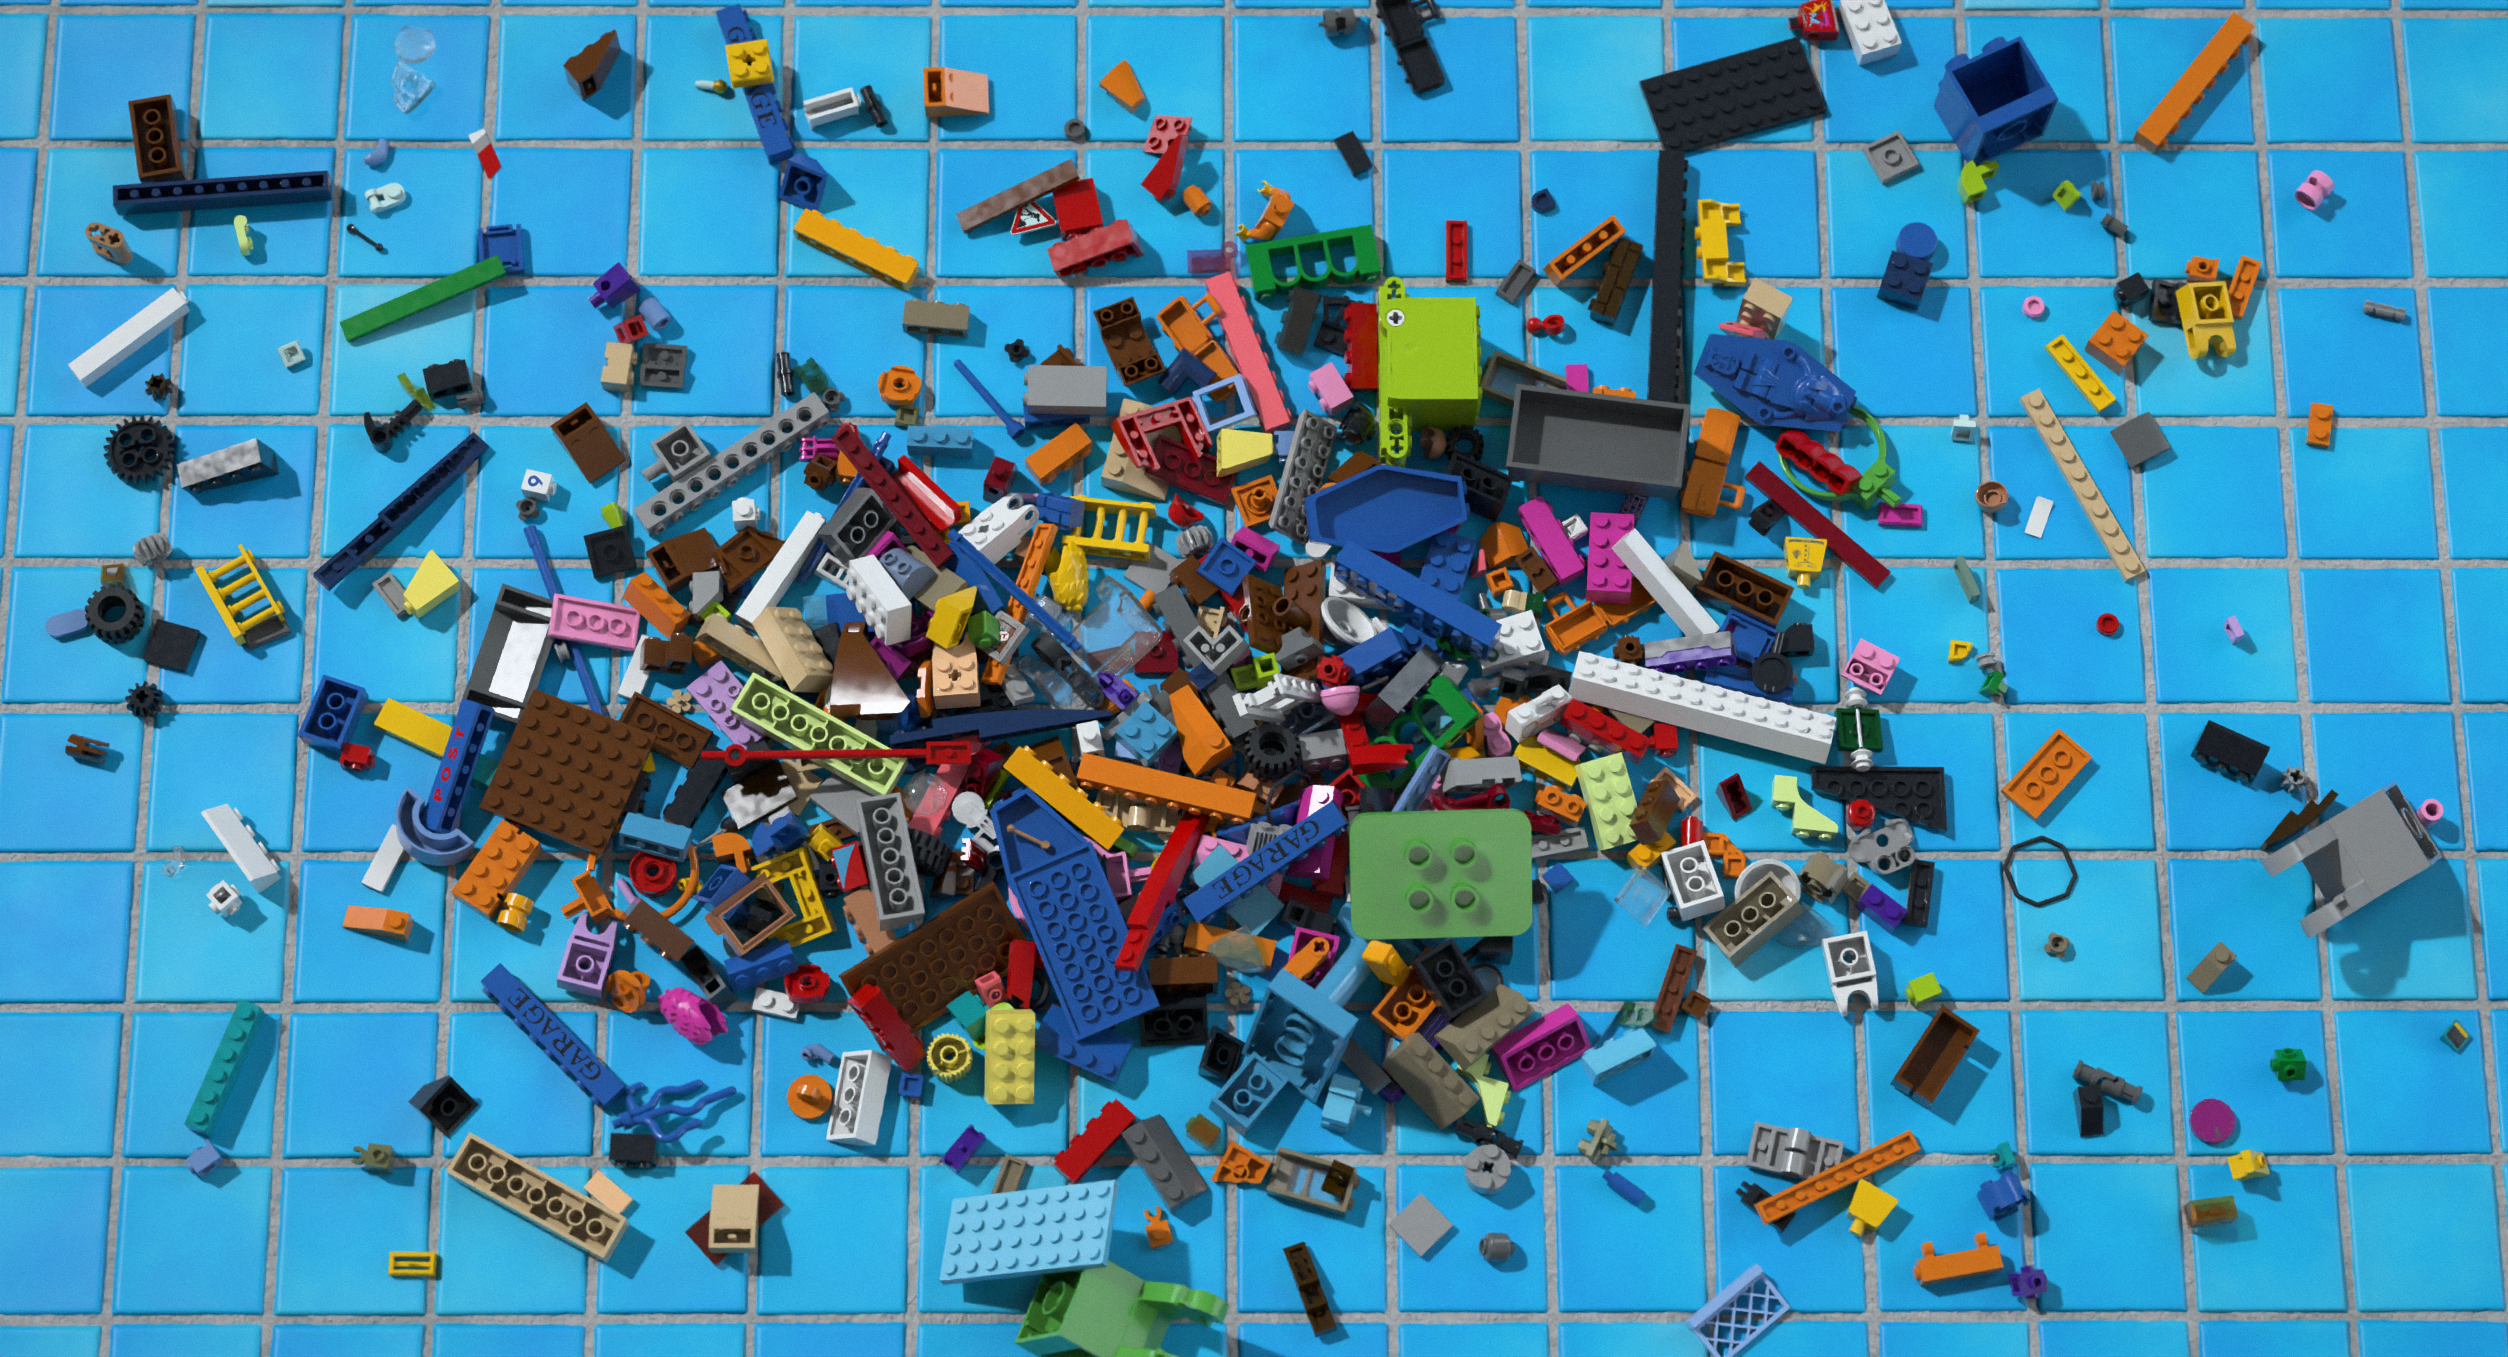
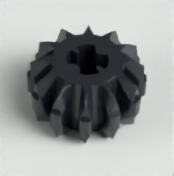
M144 681L142 686L135 683L136 689L128 688V692L131 695L125 697L126 702H128L127 709L132 711L135 717L140 715L145 720L147 714L154 718L153 712H161L159 705L164 704V700L161 698L163 695L162 691L157 690V685L154 683L150 686L147 681Z

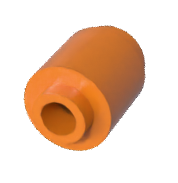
M1191 185L1183 191V201L1196 217H1204L1211 211L1212 202L1200 187Z

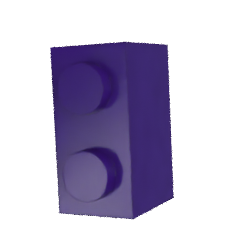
M1871 884L1855 907L1889 934L1893 933L1908 912V910L1874 884Z

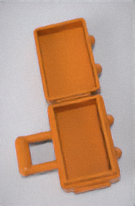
M1205 294L1194 305H1191L1186 297L1179 296L1156 315L1163 326L1162 331L1168 333L1174 342L1175 349L1181 351L1184 347L1218 373L1210 385L1239 374L1218 342L1212 340L1213 335L1206 327L1210 321L1222 313L1221 307L1212 294ZM1207 302L1213 313L1202 321L1195 310ZM1232 384L1209 394L1214 401L1221 402L1235 393L1237 389L1235 384Z
M1707 408L1704 420L1699 421V425L1702 428L1699 439L1694 441L1695 446H1697L1694 454L1695 459L1692 462L1690 471L1685 473L1688 481L1685 490L1680 493L1681 497H1683L1680 507L1681 511L1712 519L1715 517L1718 505L1735 510L1742 508L1746 493L1745 487L1724 482L1727 472L1726 467L1729 464L1740 422L1739 415L1718 408ZM1722 487L1737 491L1734 503L1719 500Z
M1635 575L1631 577L1630 604L1594 602L1593 605L1588 601L1575 607L1567 593L1562 591L1544 602L1545 607L1555 619L1545 625V636L1556 652H1559L1561 656H1565L1572 651H1578L1581 646L1592 640L1597 641L1599 636L1607 632V624L1610 628H1615L1622 623H1628L1629 619L1640 613H1646L1649 608L1656 605V600ZM1565 600L1571 611L1559 617L1553 606Z

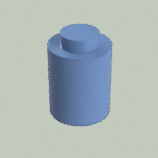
M655 297L645 298L640 303L639 312L654 331L663 329L671 321L670 315Z

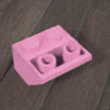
M1861 638L1841 676L1881 696L1900 658Z

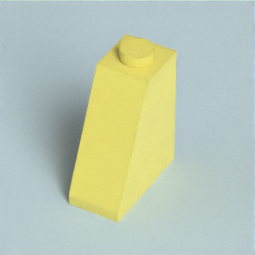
M1221 429L1217 436V477H1224L1267 463L1271 455H1274L1275 442H1272V434Z
M433 550L428 552L403 594L404 609L408 614H413L417 619L460 590L457 577Z

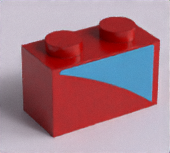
M853 841L831 849L833 853L831 861L834 868H837L839 875L837 883L843 892L851 894L865 886L871 887L861 842Z

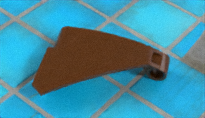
M866 621L846 622L844 625L833 672L830 713L835 718L854 717L863 721L894 719L895 714H902L911 702L869 643V627Z

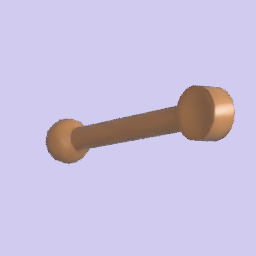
M1012 824L1007 826L1008 833L1020 835L1040 845L1042 850L1049 849L1050 843L1048 841H1040L1015 829V826Z

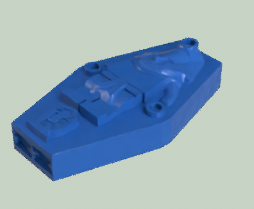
M1709 334L1694 371V375L1752 421L1762 425L1840 432L1841 428L1845 429L1849 417H1847L1849 408L1853 409L1857 400L1854 389L1801 347L1790 341Z
M1390 465L1372 467L1304 498L1309 542L1343 548L1349 539L1374 553H1396L1468 520L1467 516H1470L1469 503H1465L1464 494H1467L1466 482L1462 481L1461 476Z
M1021 787L1015 790L1011 798L1006 801L1004 799L997 801L993 804L994 808L990 810L1008 885L1014 895L1015 893L1008 879L1009 875L1087 842L1084 837L1029 787L1026 789ZM1012 824L1015 826V829L1040 841H1048L1050 843L1049 849L1042 850L1040 845L1015 833H1008L1007 826Z

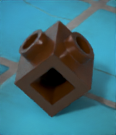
M818 453L805 467L804 474L806 477L804 484L810 486L813 490L824 492L828 486L832 487L836 480V474L834 473L838 462Z
M1625 635L1621 639H1617L1616 646H1613L1614 660L1617 659L1620 662L1640 666L1642 657H1645L1644 644H1640V637Z

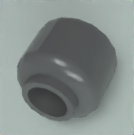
M1488 1232L1480 1239L1479 1253L1483 1255L1485 1261L1505 1263L1509 1256H1512L1514 1253V1243L1511 1242L1510 1237L1506 1233Z

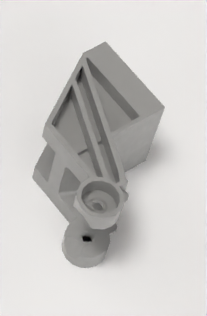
M2393 781L2260 862L2271 877L2300 860L2305 865L2327 901V904L2299 921L2302 930L2309 939L2355 912L2376 897L2430 867L2442 855L2401 789Z

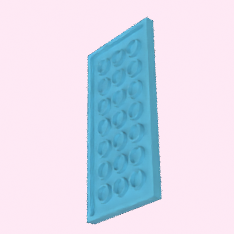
M1116 1180L953 1199L939 1281L943 1285L1107 1267L1119 1183Z

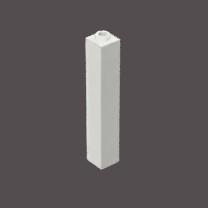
M171 288L68 364L69 368L85 388L187 314L190 311L187 306L189 300L182 292L177 293L174 288Z
M808 510L806 511L737 611L736 617L739 624L756 632L752 622L767 606H777L799 574L798 572L819 539L817 533L826 524V518L817 512L813 514Z
M1635 528L1624 535L1611 548L1687 637L1716 633L1720 627Z

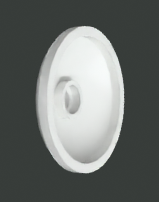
M1335 596L1327 597L1321 605L1322 617L1330 632L1340 641L1355 647L1377 635L1376 628L1368 616L1351 602Z
M1762 859L1747 866L1738 877L1734 892L1735 900L1770 871L1776 875L1798 901L1801 893L1800 882L1795 872L1785 863L1775 859Z

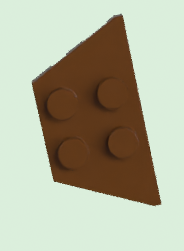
M746 526L717 548L715 555L728 592H734L769 565L786 540L774 538V534L761 532L756 528Z

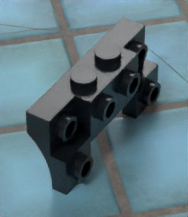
M979 675L980 706L936 709L935 707L927 719L930 728H932V719L956 716L992 704L995 712L1018 709L1017 705L1013 706L1001 685L984 684L980 681L982 675Z

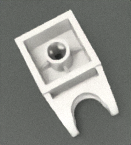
M1010 493L982 511L958 533L963 534V537L993 564H996L1022 542L1020 538L1038 521L1039 510L1031 504L1023 506L1024 501L1018 493ZM1017 498L1016 505L1009 508L1011 500ZM1033 510V516L1029 520H1025V515Z
M1867 931L1822 939L1821 947L1829 983L1841 1016L1845 1017L1848 1015V997L1856 993L1862 994L1867 998L1872 1011L1878 1010L1876 970ZM1845 955H1849L1850 958H1854V960H1852L1851 963H1847V961H1844L1843 959L1845 958Z

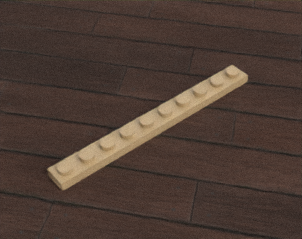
M2037 389L2020 397V403L2123 580L2127 582L2144 574L2146 570L2041 390Z

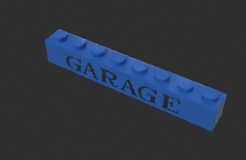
M740 3L716 11L717 20L726 45L756 40L753 28L749 29L747 25L750 22L746 10L742 11ZM747 62L748 66H751L752 62ZM773 83L742 87L769 165L790 159L794 156L793 149H796L792 136L788 137L786 133L789 130L786 119H781L780 113L783 112L779 100L775 101L773 97L776 94Z
M1330 801L1183 899L1197 923L1204 922L1208 924L1216 918L1215 914L1223 910L1226 912L1234 907V901L1242 898L1243 900L1254 893V888L1259 885L1261 887L1267 885L1272 881V876L1277 873L1279 875L1285 873L1291 868L1290 864L1296 860L1298 862L1303 861L1309 857L1308 852L1314 848L1319 850L1327 845V840L1332 836L1337 838L1347 831L1346 827L1350 824L1336 802Z
M501 963L480 981L484 987L482 992L490 1000L494 997L499 1002L498 1008L505 1015L510 1013L515 1018L513 1023L521 1031L525 1028L530 1033L528 1038L536 1046L541 1044L545 1048L544 1054L551 1061L556 1059L561 1064L559 1066L560 1070L567 1077L572 1075L576 1079L575 1085L582 1092L587 1090L592 1095L590 1097L591 1101L598 1108L603 1106L608 1110L625 1093L624 1085Z

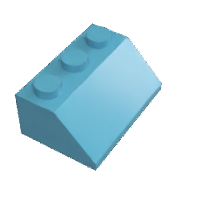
M1632 1028L1623 1033L1624 1037L1617 1040L1611 1038L1603 1043V1047L1597 1050L1593 1047L1583 1053L1584 1056H1582L1580 1063L1592 1085L1653 1057L1656 1044L1643 1028L1638 1030Z

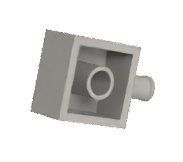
M686 420L650 443L657 462L642 470L641 473L648 483L663 473L668 474L672 481L676 482L710 460L711 455Z
M1342 729L1298 736V741L1301 744L1298 764L1301 766L1302 773L1316 775L1323 770L1336 772L1346 766L1347 752Z

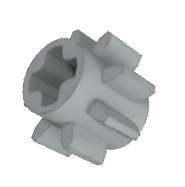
M2288 766L2286 772H2282L2280 775L2284 779L2281 787L2285 786L2288 789V793H2291L2293 790L2300 793L2302 786H2307L2309 783L2307 780H2304L2308 772H2303L2300 766L2294 769Z

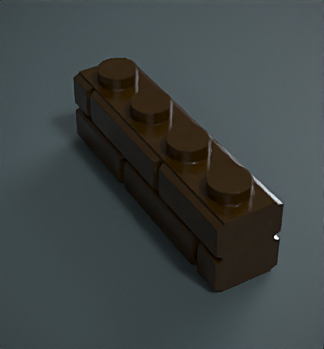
M1619 237L1617 244H1612L1609 252L1612 258L1610 262H1605L1602 270L1605 276L1603 280H1598L1595 292H1598L1596 299L1591 298L1588 310L1591 311L1590 318L1592 320L1603 322V324L1609 326L1615 325L1642 254V244L1634 241L1631 242L1622 237Z

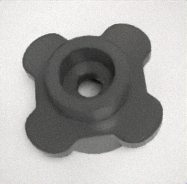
M828 387L823 394V398H820L825 406L831 408L832 411L839 410V404L845 399V395L832 387Z
M525 498L516 503V507L519 509L518 517L520 520L525 521L527 518H537L540 515L536 507L537 500L535 498Z

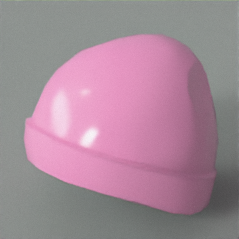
M1333 687L1322 690L1320 697L1324 706L1329 711L1341 716H1348L1353 713L1358 704L1360 687Z

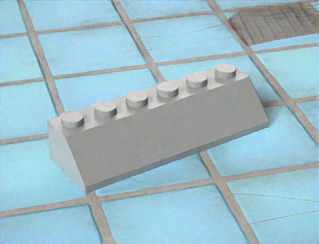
M900 792L856 799L855 812L879 931L902 928L924 916L925 910Z

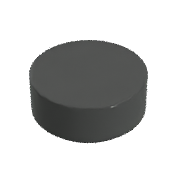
M1079 119L1067 121L1064 126L1066 138L1071 141L1081 140L1085 135L1084 123Z

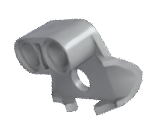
M1901 818L1886 820L1884 822L1887 827L1871 833L1870 828L1865 829L1849 844L1848 852L1850 857L1856 862L1866 863L1876 875L1889 874L1910 865L1915 860V851L1910 847L1914 835L1907 820ZM1880 834L1888 838V844L1885 847H1880L1876 842V838ZM1901 850L1907 854L1906 862H1902L1899 859V852ZM1880 859H1884L1887 862V869L1885 871L1879 867Z

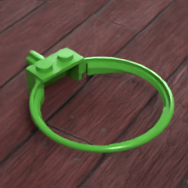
M1855 405L1853 409L1849 408L1848 413L1859 417L1871 428L1877 440L1879 456L1878 460L1861 476L1851 491L1842 495L1821 492L1807 487L1793 475L1787 464L1786 457L1778 452L1779 462L1786 477L1800 490L1813 497L1832 502L1853 500L1865 511L1879 498L1892 508L1897 507L1901 501V498L1890 490L1895 484L1896 471L1886 464L1887 446L1884 433L1878 422L1869 413ZM1784 427L1781 434H1783V433H1785V432H1787V431H1789V430H1792V429H1794V428H1793V427Z

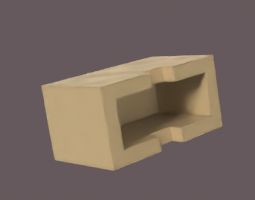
M607 342L604 357L607 359V366H603L600 381L603 390L629 392L630 385L634 384L635 374L632 372L633 365L637 364L638 353L634 351L633 344Z

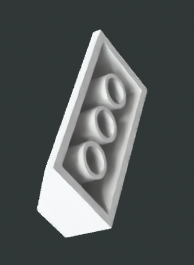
M224 804L201 812L258 894L281 879L277 873L280 868L273 859L269 861L266 858L265 854L268 851L261 842L256 844L253 840V837L256 835L250 826L246 825L244 827L240 822L243 817L236 807L231 809L228 804Z
M874 1050L843 1052L826 1140L857 1146L876 1145L892 1057Z

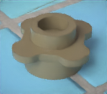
M2050 933L2048 944L2044 946L2045 952L2053 953L2058 958H2063L2065 956V949L2070 944L2069 939L2056 933Z

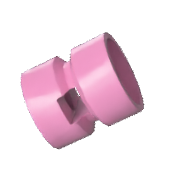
M2314 170L2307 177L2305 183H2302L2295 191L2294 196L2300 205L2314 211L2321 205L2324 198L2333 191L2335 185L2328 175Z

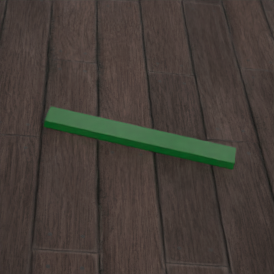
M495 255L339 323L347 342L350 343L507 276L500 256Z

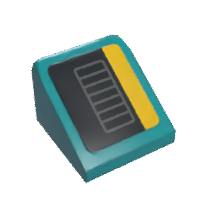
M2455 1019L2439 1039L2458 1053L2471 1035Z

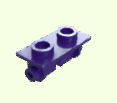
M1101 672L1098 675V681L1101 684L1098 688L1121 710L1124 711L1139 696L1114 673L1110 675L1107 672Z

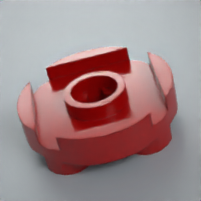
M817 965L797 966L799 971L785 976V992L792 1003H821L830 989L829 975L827 972L825 974L821 971V967ZM805 982H810L809 986H804Z

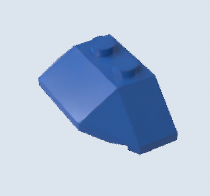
M1298 801L1270 811L1273 826L1280 827L1281 824H1286L1293 827ZM1266 814L1254 817L1251 822L1246 824L1233 825L1217 831V838L1246 845L1251 823H1268Z

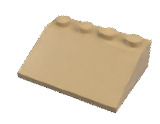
M1124 398L1118 418L1153 407ZM1175 426L1145 434L1152 450L1159 434L1180 443L1182 441V437ZM1114 433L1101 475L1102 486L1165 501L1169 484L1144 475L1146 466L1136 468Z

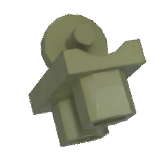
M1602 1118L1601 1122L1590 1120L1586 1131L1594 1135L1592 1141L1582 1139L1577 1147L1580 1153L1587 1156L1590 1162L1595 1164L1598 1163L1601 1154L1607 1156L1609 1150L1617 1151L1618 1145L1614 1143L1616 1135L1612 1133L1613 1127L1608 1124L1609 1120Z

